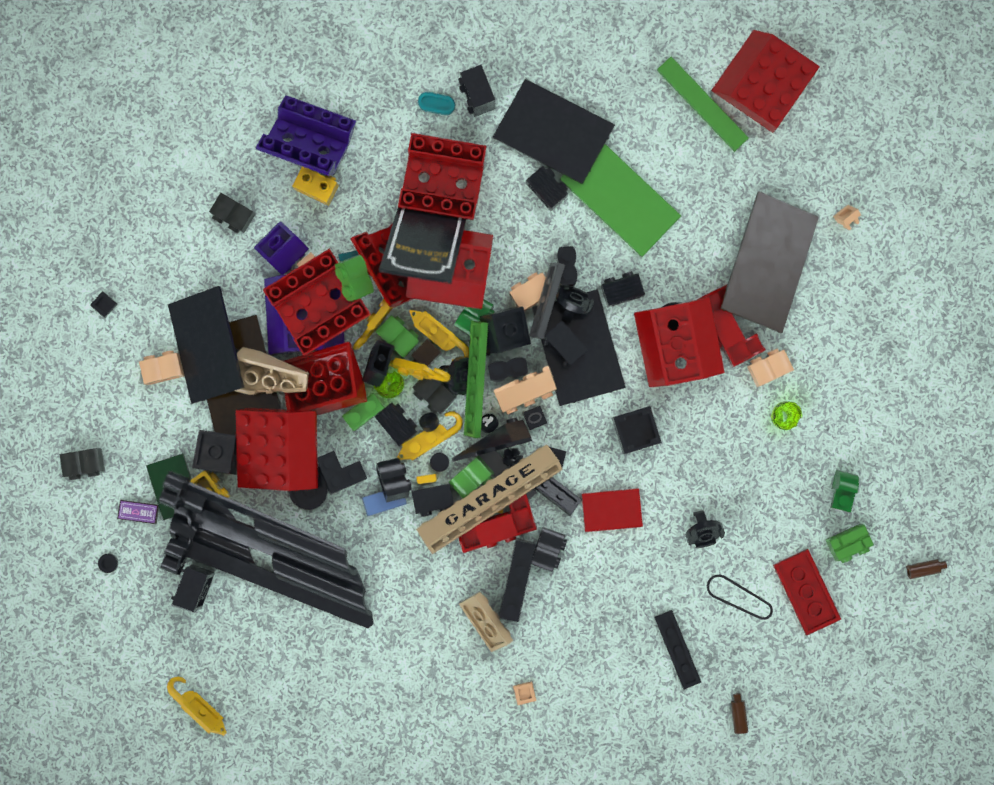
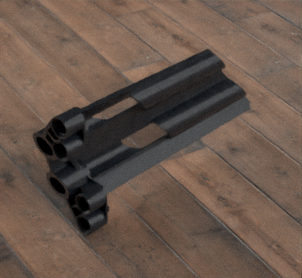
M172 471L168 472L163 483L164 489L160 495L159 503L174 508V515L170 524V536L172 538L166 547V555L161 563V569L180 575L187 558H191L367 629L374 624L372 611L368 610L365 605L364 595L366 590L356 567L348 564L345 548L191 483L190 479ZM229 509L252 517L254 527L236 520ZM249 547L272 556L274 572L257 566L251 556Z

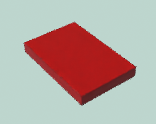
M639 488L581 494L585 532L643 527Z

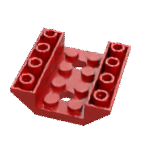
M411 133L408 148L409 157L398 208L474 220L487 146ZM422 173L430 176L427 182L419 180V176ZM460 179L467 182V186L463 189L456 186L457 181Z
M392 223L389 227L369 235L367 232H364L350 239L359 255L363 257L366 267L387 305L395 308L414 299L406 298L408 277L379 272L384 255L379 251V247L385 251ZM397 280H400L404 287L399 286Z
M464 230L452 283L448 284L408 277L406 298L482 310L493 235ZM471 260L475 263V267L470 270L466 269L464 262Z
M330 248L262 289L290 331L303 356H306L371 315L361 298L348 301L343 296L342 283L335 273V264L338 261ZM333 289L340 290L341 296L338 299L330 297ZM301 309L306 310L308 313L307 318L304 320H299L297 317V313Z
M710 297L634 312L649 387L669 386L725 373ZM670 320L678 321L679 327L677 330H671L668 327ZM678 358L686 360L687 365L685 368L677 367L676 360Z

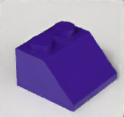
M281 221L254 247L281 275L288 272L309 249Z

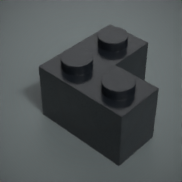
M335 451L317 457L319 471L330 495L367 479L360 461L341 468Z

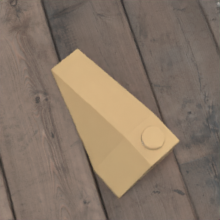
M242 347L236 353L245 388L235 391L248 395L262 392L272 394L273 392L280 391L284 393L307 391L308 372L261 351Z

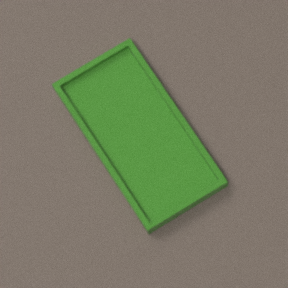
M606 144L603 146L583 184L565 175L560 178L561 182L641 257L681 217L669 203Z

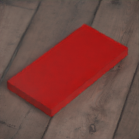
M809 549L773 564L806 636L841 620Z

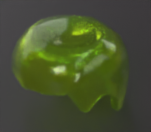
M393 371V373H387L380 387H373L381 397L386 399L395 398L404 389V378L396 371Z
M790 401L779 402L771 413L773 425L781 430H790L797 427L799 420L803 417L801 407L795 402ZM783 412L787 414L785 422H783Z

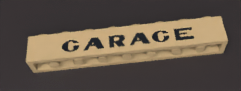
M546 444L536 449L533 454L521 459L516 465L505 469L499 476L488 480L485 485L473 490L462 500L456 501L448 509L439 512L431 520L422 523L416 530L429 551L434 554L563 470L561 464Z

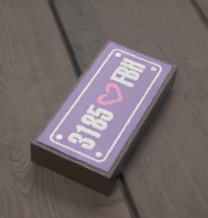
M120 500L117 519L157 524L159 506L157 504Z

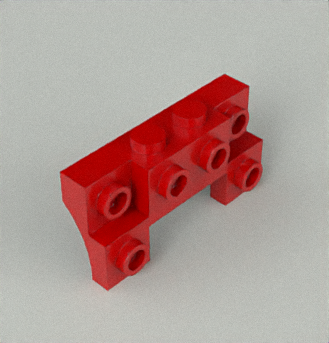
M726 284L698 299L710 297L720 349L724 351L733 368L766 349L762 346L757 333L745 339L732 313L720 309L728 285Z
M527 493L509 504L511 511L489 517L458 537L463 553L484 546L491 548L498 545L500 541L510 542L515 540L518 535L537 530Z

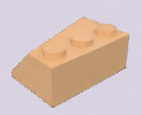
M549 366L542 368L543 371L540 373L534 372L524 376L521 381L518 379L494 389L493 392L502 413L506 412L509 415L518 411V406L524 404L525 407L535 404V399L542 397L544 400L553 396L552 392L557 388Z

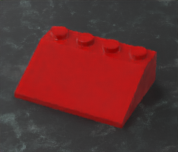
M345 342L311 352L306 356L301 355L283 361L309 373L306 392L285 393L287 410L317 411V415L367 402L365 383L362 381L363 377L351 342Z

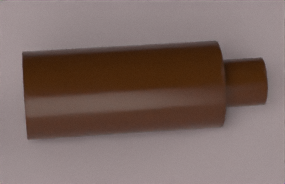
M936 559L907 565L906 569L909 579L941 573L942 569H947L946 561L939 562Z
M741 693L733 694L734 701H731L734 733L745 734L749 732L745 700H741Z

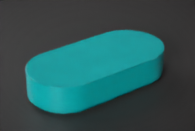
M424 92L418 98L420 109L426 112L447 116L455 110L454 100L446 95Z

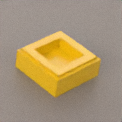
M436 474L416 477L418 484L437 481Z

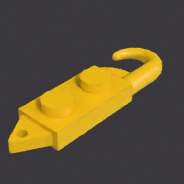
M385 299L379 304L380 309L376 314L373 312L367 319V329L353 344V350H358L365 344L393 309L387 305Z
M409 310L414 322L413 326L444 351H449L457 346L463 351L464 357L469 358V347L426 311Z
M400 358L391 360L389 364L397 369L399 374L403 376L412 375L419 380L424 378L447 382L451 378L449 373L444 370L434 368L433 371L425 364Z
M454 411L445 413L446 417H455L456 424L446 430L444 426L439 424L431 432L423 431L402 444L403 447L397 458L400 460L411 459L413 461L458 433L463 425L461 416Z
M179 676L171 678L167 683V691L181 705V708L208 733L213 732L225 735L227 732L222 721L223 717L197 692L187 691L181 695L174 688V683L177 681L186 683L184 678Z

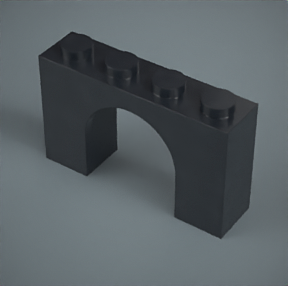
M515 539L507 584L499 611V618L519 622L536 545L534 542Z

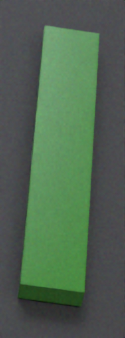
M672 57L667 59L657 69L664 79L734 152L749 139Z
M471 321L464 435L472 438H481L488 323L481 321Z

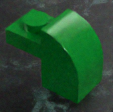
M840 470L835 471L831 488L834 489L830 508L851 513L854 497L858 493L859 488L858 475Z

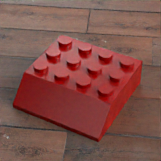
M753 30L711 91L774 133L820 66L775 35Z
M263 408L236 410L238 488L282 491L318 488L317 411Z

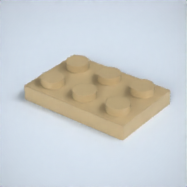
M478 592L459 603V605L489 650L493 652L509 645L513 639L509 630L501 623L498 614L488 604V599L481 592Z

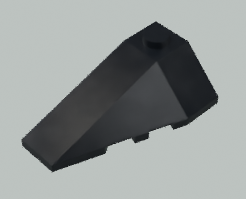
M517 417L506 420L507 424L497 428L454 456L452 462L532 441V438L524 420L518 421Z

